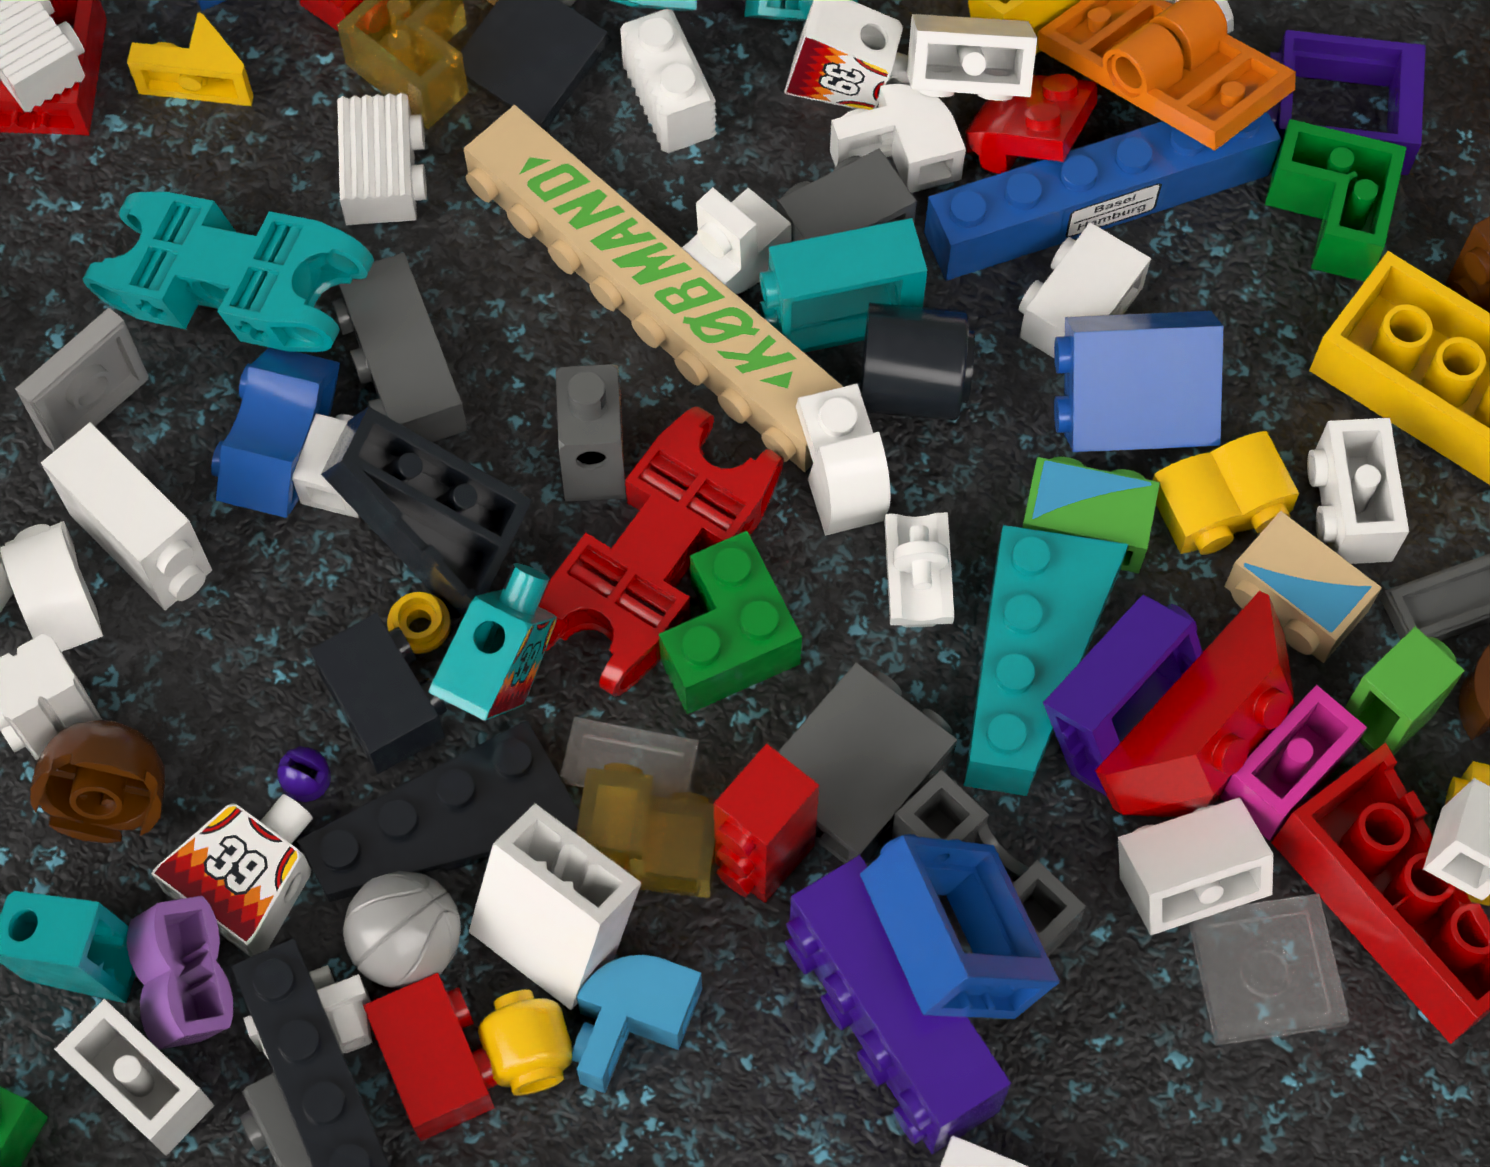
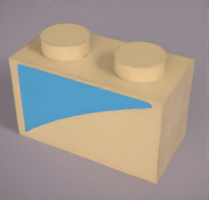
M1282 511L1276 515L1235 561L1224 586L1231 591L1233 599L1242 609L1258 591L1268 594L1281 624L1286 642L1302 654H1312L1322 663L1330 657L1368 613L1382 588Z

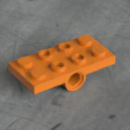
M1081 0L1038 31L1039 50L1214 151L1295 90L1296 71L1227 34L1225 15L1215 0H1178L1174 4L1166 0Z

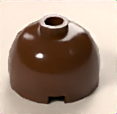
M106 720L75 723L61 730L42 751L33 774L30 804L35 812H37L40 805L42 810L50 814L48 825L61 834L81 841L99 843L121 842L122 834L118 830H134L141 826L139 835L141 836L149 832L161 818L165 789V766L151 740L132 727Z

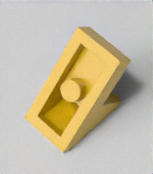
M202 12L197 14L189 48H180L167 42H158L153 45L132 42L127 63L139 94L252 106L254 96L243 62Z

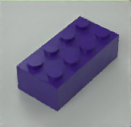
M858 855L791 896L790 921L786 923L791 938L786 940L785 943L790 955L802 973L807 975L814 971L826 989L827 993L821 996V1000L835 1025L841 1031L849 1026L862 1045L863 1049L857 1052V1056L868 1077L877 1087L886 1082L900 1105L894 1108L893 1111L904 1133L913 1144L923 1140L933 1155L949 1144L952 1135L959 1138L999 1113L1011 1082L968 1017L922 1014L860 876V873L868 866L862 857Z

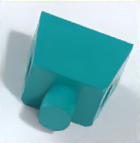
M13 891L6 897L2 912H0V963L22 979L127 1003L136 975L127 949L129 926L100 902Z

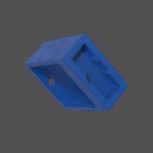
M906 834L886 843L880 851L881 855L860 873L923 1015L1016 1019L1060 982L994 845L963 842L959 839L917 837L914 834ZM938 895L947 896L973 953H964Z

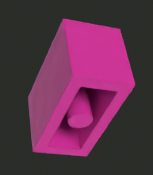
M1316 685L1286 716L1284 721L1252 752L1242 768L1231 776L1220 799L1226 802L1240 797L1261 834L1270 841L1283 827L1291 814L1301 807L1351 754L1367 727Z

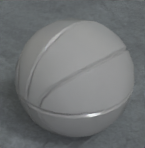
M406 871L385 874L373 878L364 884L349 903L343 926V937L347 954L353 965L357 966V970L367 979L379 985L394 988H404L436 973L440 975L455 956L461 932L459 912L450 893H447V890L433 878L422 873Z

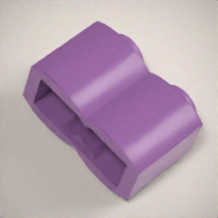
M203 896L157 903L133 918L128 927L127 949L129 959L135 974L144 984L140 998L141 1020L149 1041L158 1050L201 1042L230 1028L232 1022L233 996L231 987L223 969L216 962L220 946L219 928L214 912Z

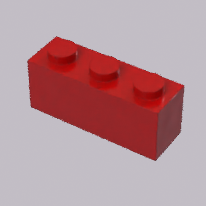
M767 743L714 802L715 863L720 867L717 870V874L727 886L739 895L747 897L751 892L764 903L768 901L815 846L819 784Z

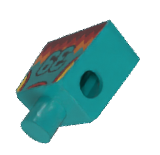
M514 563L503 590L475 596L464 615L428 693L484 721L524 706L556 624V616L553 613L538 607L549 582V577L532 567Z

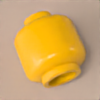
M531 990L514 991L497 998L494 1001L495 1011L487 1015L478 1027L482 1048L487 1052L490 1059L493 1079L499 1086L511 1087L513 1095L517 1096L537 1093L561 1083L564 1080L562 1071L572 1063L573 1048L559 1004L550 999L534 998Z

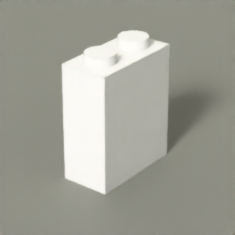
M91 422L41 462L73 519L165 611L177 600L184 601L192 597L202 587L206 576L212 571V568L189 519Z
M535 803L493 843L469 933L572 1010L578 1004L577 996L589 977L599 968L614 960L641 882Z

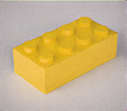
M1387 251L1323 336L1309 371L1381 417L1390 418L1392 424L1490 485V313Z

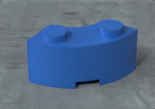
M268 348L252 364L248 363L245 366L239 384V396L242 399L239 413L224 441L221 440L216 446L212 458L211 473L213 476L218 477L216 501L287 518L299 500L292 481L294 470L315 414L330 417L340 362L299 352Z

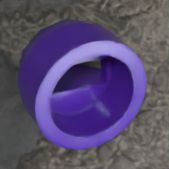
M300 746L288 750L282 757L278 765L277 777L287 796L295 801L310 802L318 799L327 791L331 782V771L325 757L313 748ZM298 762L318 771L315 779L291 767Z

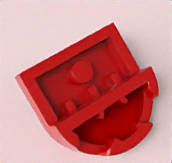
M1054 74L1051 76L1033 75L1031 97L1013 96L1011 100L986 101L965 131L967 153L972 151L977 153L981 167L998 174L1009 171L1018 156L1064 162L1097 104V83L1094 81L1077 80L1074 76L1068 74Z

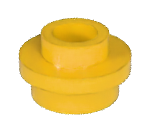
M412 592L401 597L392 606L388 614L387 626L388 631L399 627L413 652L421 654L435 650L446 640L451 628L449 611L441 599L425 592ZM417 618H426L431 621L429 628L419 633L411 631L409 625Z

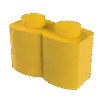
M1267 431L1240 437L1220 446L1212 452L1194 455L1175 462L1154 473L1152 480L1160 482L1156 506L1180 554L1198 550L1201 555H1208L1229 545L1234 539L1233 534L1236 532L1255 528L1257 533H1261L1280 511L1290 517L1289 513L1293 511L1299 496V492Z

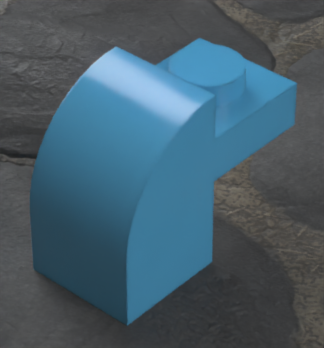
M632 955L613 960L593 973L577 996L580 1014L596 1019L595 1025L587 1022L583 1024L572 1051V1061L579 1063L577 1073L580 1084L606 1093L629 1032L679 1050L702 992L701 972L655 956Z

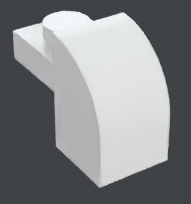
M911 85L880 86L879 108L871 110L864 108L855 109L846 113L841 118L831 120L830 153L835 167L849 157H863L880 148L885 157L892 156L900 178L911 193L962 179L966 148L952 113L938 97L927 96L920 93L919 90H912Z
M712 188L696 202L697 235L683 246L682 249L731 291L739 294L760 282V272L768 271L769 247L791 242V223L750 188L742 192L732 203L716 189Z
M858 384L798 398L796 409L813 461L808 482L825 536L884 521L885 514L889 510L891 498L888 466L880 433H873Z
M64 521L52 526L38 524L28 527L18 533L14 540L5 543V546L0 547L8 579L33 639L43 633L51 636L60 651L63 652L103 637L97 608L79 569L73 540Z

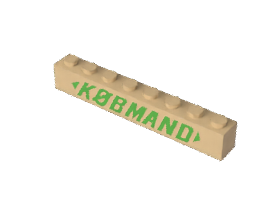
M516 105L512 106L464 147L468 171L466 180L470 188L480 199L487 203L494 200L507 212L509 221L520 234L526 238H531L534 235L548 248L551 258L560 269L571 275L576 272L590 284L591 292L606 309L610 311L618 309L632 321L635 332L647 345L652 348L661 346L674 358L678 370L688 381L697 386L703 383L716 394L720 406L728 416L741 424L746 421L761 434L762 441L767 449H771L784 458V462L790 459L804 472L813 465L796 404L800 397L843 387L839 382Z

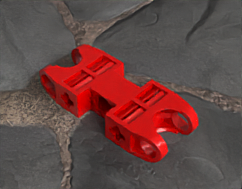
M693 407L687 410L656 438L625 479L627 503L639 510V512L614 546L610 548L593 536L585 533L552 576L538 607L556 616V624L545 651L554 646L559 638L566 641L572 634L582 630L598 631L605 634L612 641L609 651L613 655L602 672L599 687L614 697L627 692L660 661L659 633L687 622L691 618L690 597L676 588L690 568V555L745 531H748L749 535H751L764 516L782 472L784 458L771 449L763 451L756 460L749 458L745 463L734 468H719L711 465L703 457L704 452L701 450V447L711 432L714 416L701 407Z

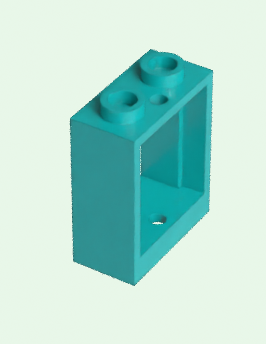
M909 218L770 246L768 271L760 272L759 274L764 300L759 302L760 315L802 352H809L863 341L865 338L869 302L923 307L928 270L913 219Z

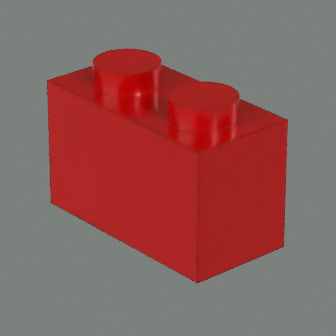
M436 973L363 1005L409 1120L420 1142L495 1109L488 1089L497 1086L498 1083L493 1079L491 1063L487 1052L483 1048L471 1052L462 1031L463 1028L474 1024L459 987L446 992L439 974Z

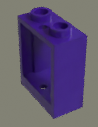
M1285 30L1279 52H1269L1268 57L1296 71V77L1389 87L1387 133L1330 126L1322 127L1407 147L1401 175L1409 174L1422 144L1426 45ZM1293 92L1268 110L1281 137L1277 153L1288 121L1292 118Z
M1143 594L1043 701L1071 775L1107 796L1095 770L1203 653L1197 635L1198 627L1196 622L1179 606L1174 604L1164 606Z

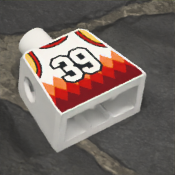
M813 0L796 48L784 93L855 109H875L879 103L880 86L890 84L910 85L907 75L908 55L897 52L903 25L897 19L852 0Z
M285 794L281 795L261 821L237 804H229L163 860L151 874L161 889L174 900L203 896L214 912L219 934L252 957L268 950L310 877L311 868L304 854L294 847L292 843L313 817L299 803Z

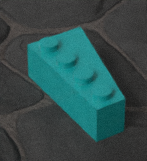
M1003 525L996 555L964 786L1023 796L1028 795L1054 732L1043 701L1084 658L1119 575L1129 544Z

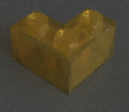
M364 0L337 24L346 65L385 96L389 93L395 96L401 92L407 94L412 115L422 114L423 125L428 130L468 94L462 53L448 43L467 24L463 0Z
M609 763L604 765L603 769L587 767L576 834L641 882L640 890L710 898L715 868L714 804L709 803L707 797L691 792H675L671 794L670 798L655 797L653 775H645L640 768L633 765Z

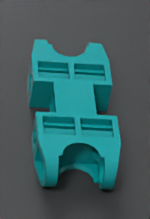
M136 192L126 197L119 210V216L127 226L141 234L138 242L123 255L115 258H105L103 262L91 263L83 277V282L102 301L139 320L186 329L197 306L202 305L218 309L217 312L241 342L288 352H322L332 347L340 328L330 316L314 308L316 301L330 287L339 284H350L352 279L361 280L366 278L374 263V258L358 240L341 230L317 220L269 211L257 236L236 232L213 200L171 192Z

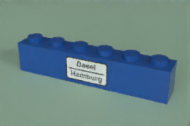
M1268 111L1215 151L1162 121L1069 151L1064 162L1052 160L1037 161L929 196L924 234L945 280L948 281L1061 244L1068 237L1076 239L1090 222L1104 230L1269 176L1281 137Z

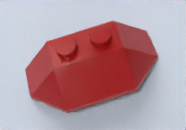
M1258 591L1095 770L1115 811L1123 815L1181 817L1193 813L1199 808L1213 805L1222 795L1231 776L1242 768L1252 752L1290 713L1295 701L1286 640L1268 594Z

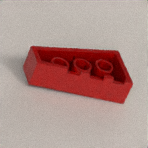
M1384 743L1295 810L1271 843L1443 1037L1452 1044L1490 1013V921L1479 903H1472L1466 892L1423 870L1433 839L1432 833L1423 820L1427 812L1414 790L1407 792L1394 770L1398 762L1388 745Z

